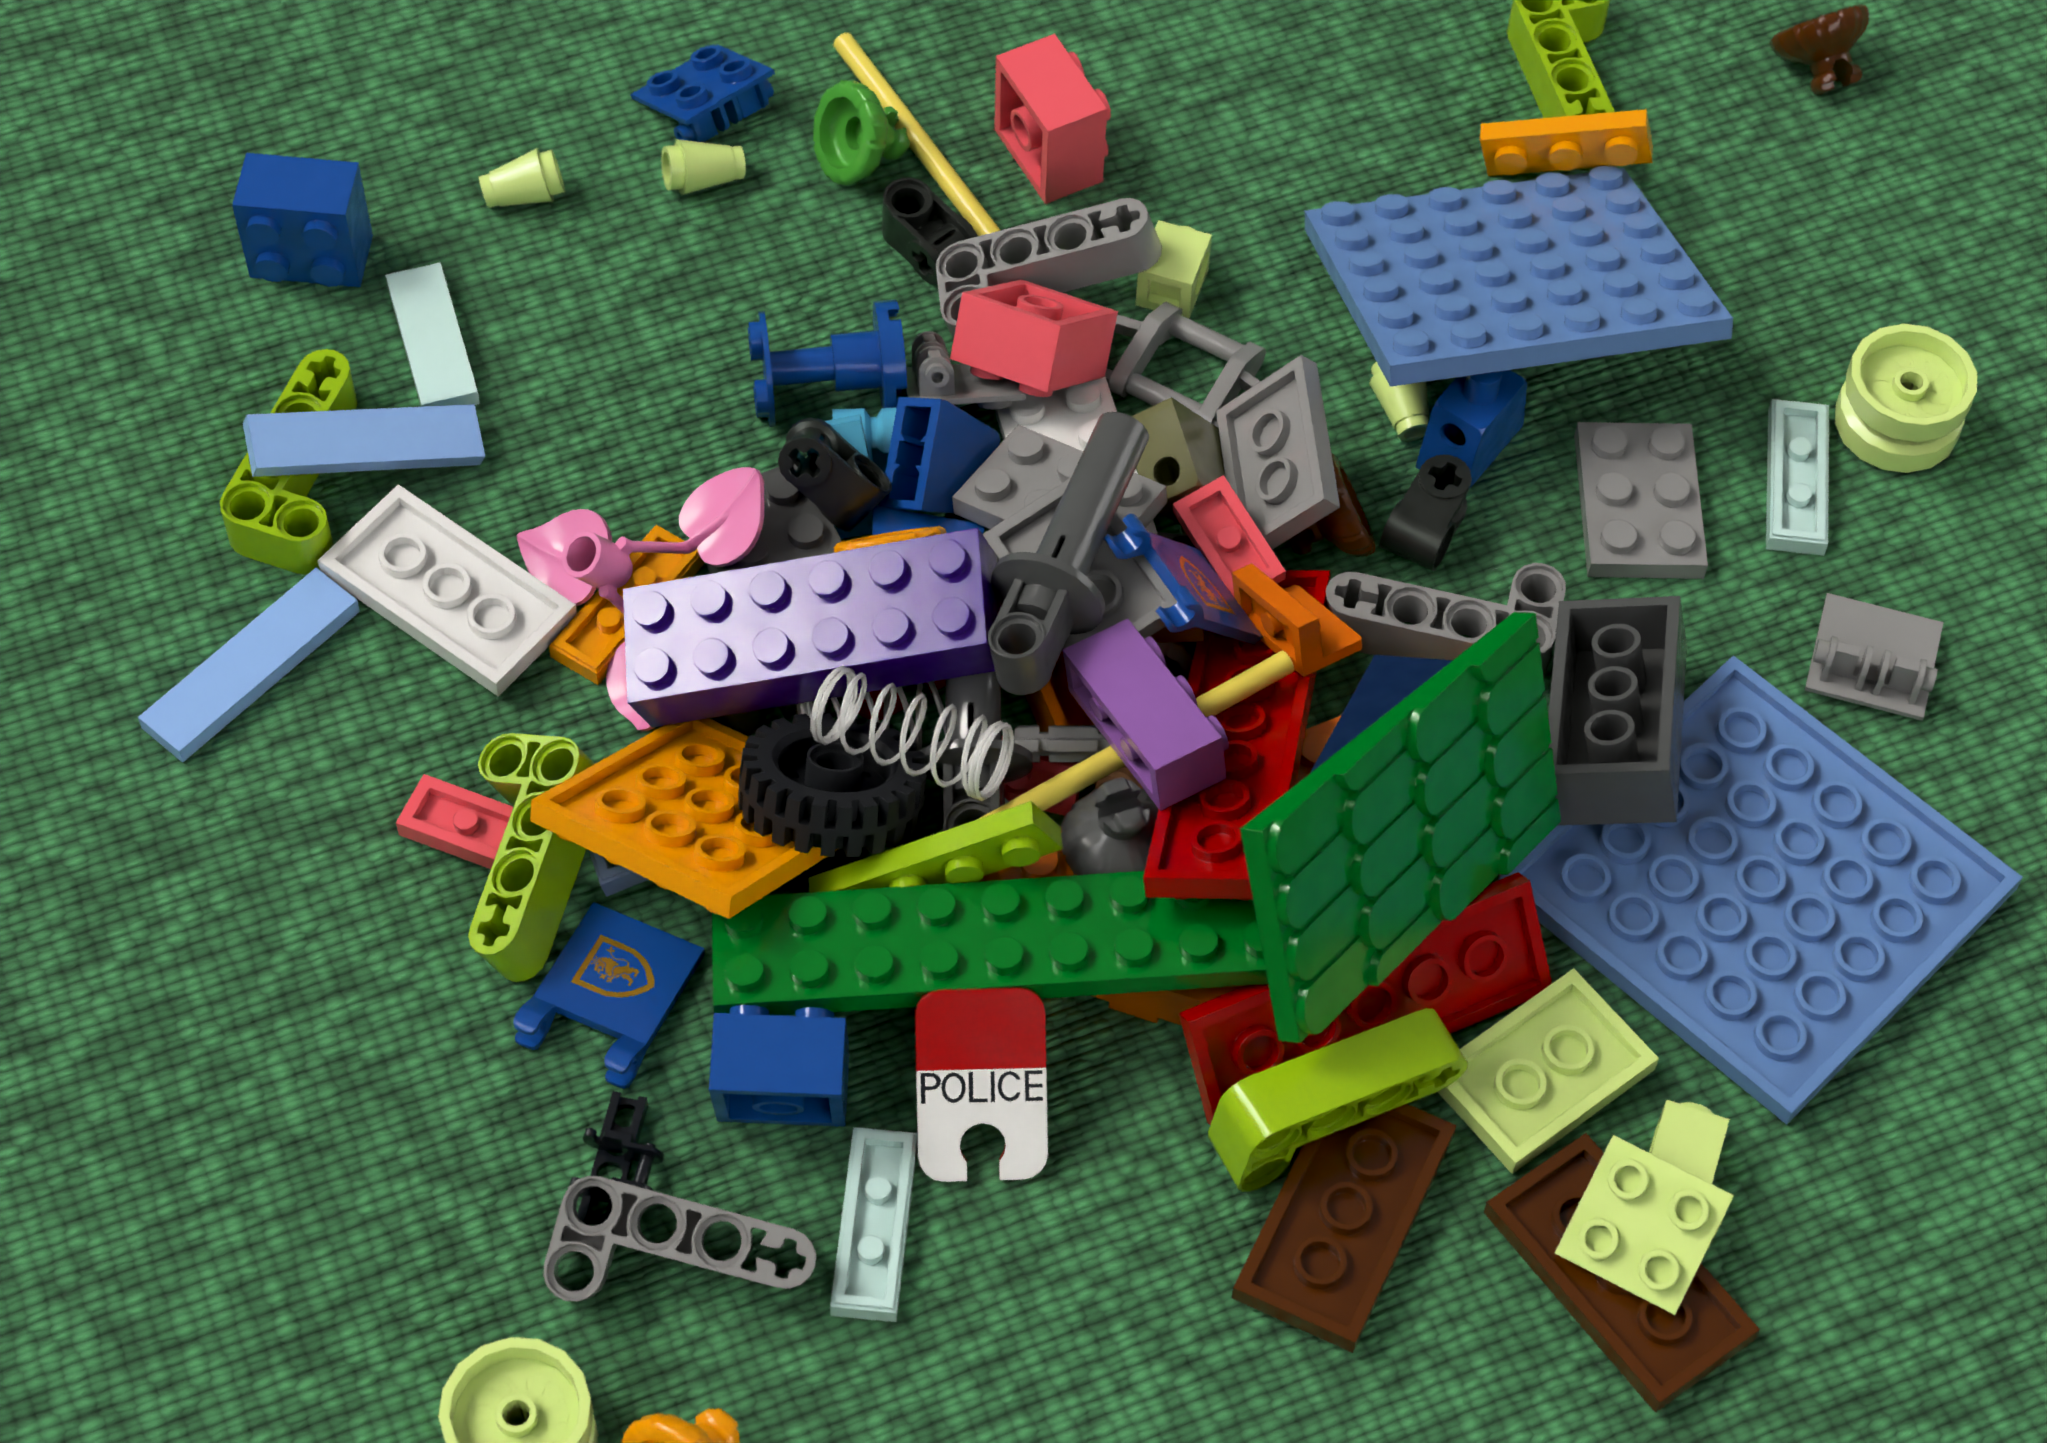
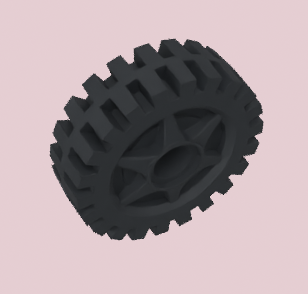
M806 713L794 715L792 723L785 718L772 721L771 728L763 725L756 730L755 736L750 735L746 740L739 775V810H743L742 817L747 824L754 823V830L761 836L772 833V842L778 845L785 846L789 842L794 841L795 851L808 854L812 847L821 848L820 856L834 857L835 849H843L847 857L861 856L862 847H865L871 854L884 852L885 843L893 848L902 844L904 836L910 838L916 832V827L920 825L926 794L927 772L915 777L907 774L900 758L892 764L882 766L876 763L870 748L857 755L847 753L840 737L828 745L814 741L810 729L811 719ZM823 713L821 731L823 737L828 734L837 721L833 720L832 713ZM856 716L852 725L845 732V739L849 747L859 749L869 742L870 719L863 725L857 724ZM876 722L875 733L881 725L880 722ZM892 727L884 730L875 742L878 757L887 760L899 753L901 732ZM913 742L906 751L905 756L908 767L917 771L927 764H925L923 752L916 751L917 744Z

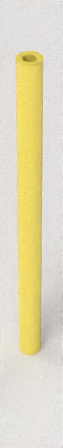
M850 33L839 35L833 44L836 51L858 80L875 93L883 108L893 107L898 111L899 121L894 127L896 130L906 128L907 137L910 141L909 147L962 217L970 223L978 236L1000 231L996 223Z
M1282 650L1196 698L1197 706L1206 717L1210 715L1216 716L1293 673V662L1288 654ZM1110 745L980 818L1030 801L1042 811H1045L1126 765Z

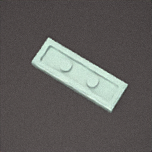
M441 263L386 274L389 294L421 407L480 404L478 390Z
M1772 399L1768 410L1766 549L1824 556L1828 546L1829 405Z
M853 1127L830 1304L831 1316L897 1322L918 1145L917 1133Z

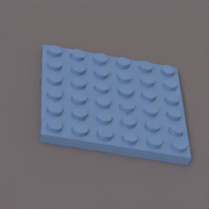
M1598 166L1591 169L1588 173L1573 175L1546 173L1538 176L1536 180L1513 183L1506 180H1493L1485 183L1483 187L1461 190L1452 187H1440L1424 195L1404 197L1397 194L1380 196L1376 201L1350 204L1337 201L1327 203L1320 209L1305 210V232L1390 387L1732 339L1733 317L1624 168Z
M1734 655L1684 701L1677 822L1557 825L1509 875L1498 876V880L1519 872L1529 879L1539 923L1786 1125L2017 890L2023 878Z

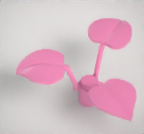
M742 467L721 473L700 485L690 494L679 514L680 528L685 535L690 537L684 542L632 541L628 538L620 537L614 543L612 542L611 531L605 519L587 509H577L563 513L539 527L518 533L516 537L524 563L531 575L576 604V606L587 602L593 596L596 588H598L599 595L609 600L624 614L623 598L617 593V588L625 585L631 577L633 569L632 561L629 557L631 552L689 554L698 549L700 558L705 563L714 567L733 565L748 555L756 545L763 527L764 480L759 470L752 467ZM624 642L614 652L615 654L608 664L606 674L608 694L617 711L631 721L637 730L641 732L650 731L655 727L652 728L627 703Z

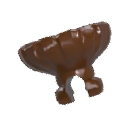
M1865 5L1849 6L1792 26L1772 37L1769 42L1771 49L1778 57L1786 61L1810 66L1811 74L1814 76L1810 82V88L1816 95L1832 91L1835 88L1834 80L1836 82L1840 81L1842 87L1855 84L1862 78V70L1859 65L1852 63L1849 50L1866 30L1869 23L1868 8Z
M1331 453L1340 508L1288 539L1293 551L1299 555L1310 552L1312 543L1320 542L1323 539H1327L1343 552L1355 557H1365L1374 554L1375 539L1366 514L1341 462Z

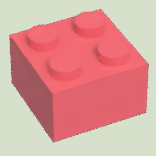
M1055 34L997 55L994 130L1043 202L1048 204L1103 182L1104 157H1107L1109 153L1106 141V124L1110 120L1111 111L1104 93L1100 89L1094 90L1084 76V70L1078 56L1073 51L1067 52Z
M1022 279L962 292L950 359L971 366L970 373L977 377L989 380L1006 378L1019 383L1018 389L1023 393L1038 397H1050L1053 391L1063 388L1068 389V387L1105 377L1118 311Z

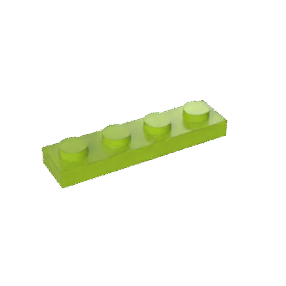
M1030 801L809 877V892L977 882L982 880L985 875L1012 866H1028L1037 862L1041 856L1062 850L1061 827Z

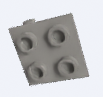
M925 331L914 338L911 346L912 367H906L908 388L905 389L907 397L943 399L953 405L977 403L978 407L991 410L1009 407L1011 401L1026 400L1025 393L1018 389L1019 383L1006 378L1001 380L980 378L970 373L971 366L951 364L945 342L938 333Z
M1827 593L1805 691L1923 721L1928 695L1933 690L1938 669L1934 668L1943 622Z

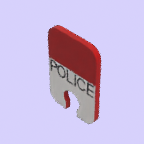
M1020 987L938 989L923 995L918 1001L915 1011L918 1159L921 1169L927 1176L937 1181H967V1159L961 1152V1138L970 1127L983 1123L999 1129L1004 1136L1005 1147L999 1157V1179L1023 1180L1034 1177L1041 1172L1048 1156L1046 1013L1042 999L1035 991Z

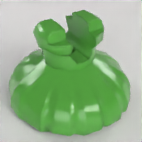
M841 80L828 88L822 95L814 116L813 141L815 142L814 151L826 177L830 178L832 182L846 186L854 185L872 175L879 166L882 157L887 160L901 158L910 145L906 128L893 129L899 121L898 111L893 107L883 108L875 93L857 81Z

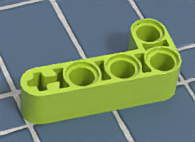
M1610 0L1512 1L1507 27L1508 39L1543 118L1615 112L1584 45V42L1597 39L1602 34ZM1585 168V169H1578V170H1591V169H1593V168Z
M330 349L316 350L306 355L299 363L270 413L356 410L357 398L349 361L343 354ZM247 452L220 500L221 514L230 545L234 551L244 557L297 574L307 575L315 568L320 570L318 559L334 543L326 510L319 502L306 497L319 474L252 477Z
M517 733L502 734L492 739L484 747L479 757L478 768L480 774L513 806V810L471 922L468 938L470 946L507 980L513 982L526 981L534 977L545 965L586 852V848L563 840L555 833L530 821L531 799L595 764L572 739L565 737Z
M1431 1008L1422 1009L1240 1080L1231 1086L1220 1098L1208 1130V1138L1238 1190L1250 1192L1271 1183L1285 1172L1297 1147L1440 1091L1464 1074L1468 1068V1062L1437 1012Z

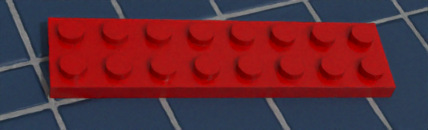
M1330 570L1286 571L1285 580L1278 583L1280 587L1285 589L1292 585H1299L1327 608L1326 587L1331 580ZM1207 631L1204 642L1196 643L1188 683L1193 690L1195 698L1276 653L1261 640L1257 644L1252 645ZM1294 669L1293 673L1215 716L1222 725L1229 742V749L1224 751L1226 779L1160 811L1158 809L1143 875L1146 898L1253 900L1240 828L1296 785L1317 671L1303 677Z

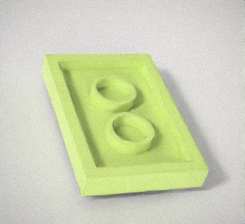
M1573 968L1463 1046L1460 1050L1468 1062V1068L1455 1082L1437 1092L1510 1173L1513 1174L1656 1069L1659 1058Z

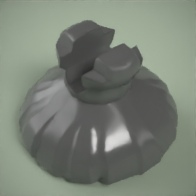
M1124 777L1103 783L1098 789L1093 790L1090 794L1072 805L1071 811L1065 815L1061 825L1062 853L1066 856L1065 861L1072 872L1076 875L1145 871L1158 807L1144 789H1141L1132 780L1125 779Z

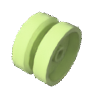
M1898 324L1879 328L1862 339L1852 355L1846 373V381L1841 387L1835 406V426L1843 443L1859 459L1882 470L1910 473L1930 469L1950 455L1959 439L1965 423V417L1977 393V371L1968 352L1950 336L1930 327Z
M509 1337L479 1347L457 1364L442 1390L438 1417L445 1443H597L598 1431L593 1415L594 1411L583 1372L565 1351L540 1339Z

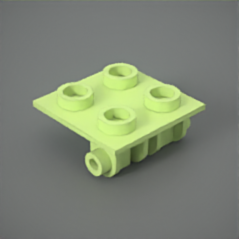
M1613 1135L1555 1254L1675 1315L1712 1239L1715 1237L1726 1215L1725 1213L1734 1195Z

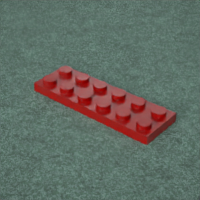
M1517 872L1490 883L1452 921L1443 920L1378 986L1368 985L1321 1033L1317 1035L1309 1034L1301 1043L1278 1041L1268 984L1245 985L1180 1012L1179 1017L1207 1123L1211 1125L1222 1095L1231 1086L1250 1075L1426 1008L1434 1009L1451 1034L1522 1004L1552 984L1531 882Z

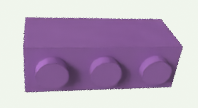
M1127 618L1063 649L1069 692L1160 811L1226 779L1224 751L1229 749V742L1222 725L1215 716L1210 715L1206 717L1198 708L1191 686L1183 676L1174 677L1168 670L1162 651L1152 637L1143 638Z

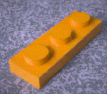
M1647 109L1481 124L1480 143L1488 176L1570 171L1598 166H1627L1652 163L1653 144Z

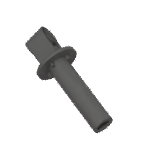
M1107 412L1099 417L1036 553H1011L1002 557L994 567L991 575V584L996 596L1003 604L989 630L988 642L997 681L1007 692L1016 695H1027L1042 689L1051 678L1052 671L1069 634L1090 632L1101 622L1105 612L1104 598L1097 586L1087 575L1149 441L1148 431L1143 424L1127 414Z
M995 671L945 679L946 707L953 704L957 709L955 729L944 753L936 762L937 775L939 779L945 782L952 780L961 772V759L965 740L975 719L981 715L986 716L987 728L1001 720V686L997 681ZM951 711L946 717V733L951 720ZM982 721L978 725L971 741L967 762L979 739ZM1002 731L995 736L985 756L980 774L979 791H982L988 784L996 768L1002 747ZM942 742L937 743L936 753L940 748ZM1014 743L1011 761L1002 783L991 797L983 801L968 796L961 779L954 785L944 787L943 831L977 820L1004 805L1005 783L1020 779L1031 772L1033 768L1032 753L1025 747ZM931 745L920 750L925 756V764L930 762ZM930 768L927 771L926 779L935 781Z

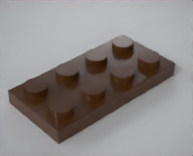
M1405 1104L1304 1144L1233 1287L1232 1299L1353 1353L1451 1144L1457 1125Z
M1585 1133L1488 1200L1484 1214L1656 1413L1753 1342L1760 1329L1702 1263L1674 1315L1555 1254L1604 1154L1589 1135Z

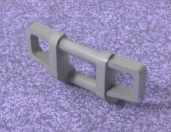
M1164 302L1148 314L1143 322L1117 315L1114 332L1133 338L1114 370L1106 369L1105 377L1110 392L1125 398L1128 395H1132L1152 406L1172 397L1218 427L1216 411L1235 399L1241 388L1247 391L1261 382L1255 378V375L1265 359V348L1253 342H1248L1244 345L1182 316V309ZM1171 336L1227 362L1203 404L1141 375L1158 346H1161Z

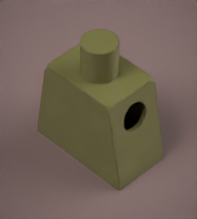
M1171 397L1131 417L1143 424L1149 434V441L1136 467L1138 474L1166 486L1167 504L1159 513L1181 526L1173 513V503L1223 475L1225 476L1218 427ZM1181 526L1183 534H1186L1183 527Z

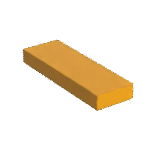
M655 525L642 540L684 542L681 538L658 525ZM698 549L689 554L631 552L629 554L633 565L631 577L625 585L617 588V593L623 598V589L693 577L705 562L700 558ZM598 589L549 645L550 657L599 685L606 677L608 664L614 656V652L625 642L624 614L609 600L601 597Z

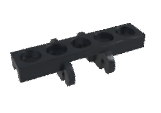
M613 1091L600 1137L596 1135L597 1131L595 1129H585L583 1141L587 1145L598 1149L590 1176H597L603 1167L616 1166L622 1171L621 1178L612 1177L611 1180L654 1191L647 1185L652 1164L662 1163L665 1155L662 1151L655 1148V1145L652 1143H646V1145L638 1144L648 1109L647 1097L639 1096L638 1100L622 1097L621 1092ZM624 1108L634 1110L629 1127H621L615 1123L619 1110ZM607 1151L622 1153L623 1155L614 1156ZM637 1161L639 1164L634 1181H630L628 1177L632 1162ZM572 1177L569 1186L580 1178ZM592 1187L580 1194L579 1197H582L578 1216L584 1223L599 1225L609 1218L612 1212V1200L604 1189ZM592 1200L607 1202L606 1213H594L590 1209Z

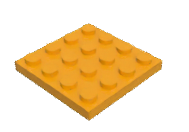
M710 718L662 726L531 799V822L555 833L563 840L573 842L604 857L614 865L622 866L653 881L660 888L671 890L705 907L709 912L722 915L728 919L827 857L820 856L821 848L812 847L808 854L795 851L794 841L789 842L785 846L778 845L772 842V833L761 836L754 830V823L747 824L742 817L743 810H739L738 794L742 753L746 740L749 737Z

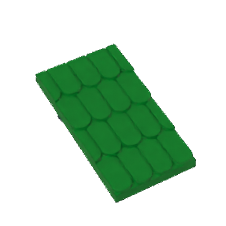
M1513 612L1454 660L1374 655L1310 774L1240 828L1278 1041L1301 1043L1309 1034L1317 1035L1321 1033L1368 985L1378 986L1443 920L1452 921L1498 875H1509L1561 822L1559 800L1555 799L1558 791L1553 750L1549 748L1552 742L1546 696H1543L1545 685L1540 643H1536V640L1539 638L1536 613Z

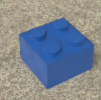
M246 153L232 207L250 278H261L272 282L317 283L328 287L338 285L361 287L373 233L359 163Z
M737 1005L730 1008V1013H714L709 1093L717 1122L846 1127L850 1054L846 1018H834V1012L823 1008L797 1009L795 1016L769 1015L768 1009L755 1005Z

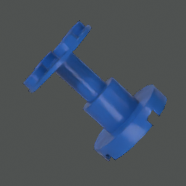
M873 301V331L830 334V346L780 351L769 350L765 312H758L759 321L748 322L751 361L762 360L764 378L754 380L753 384L756 417H768L769 426H776L773 386L833 380L836 392L879 388L882 408L897 407L898 399L896 394H903L902 389L908 388L901 319L889 320V317H895L899 313L898 301Z

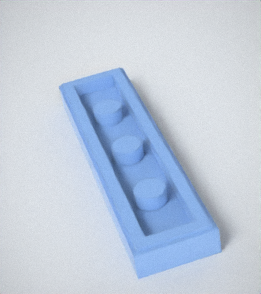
M475 404L247 414L243 421L252 477L481 465L485 458Z
M318 568L313 569L138 716L141 728L183 763L360 612L357 599Z

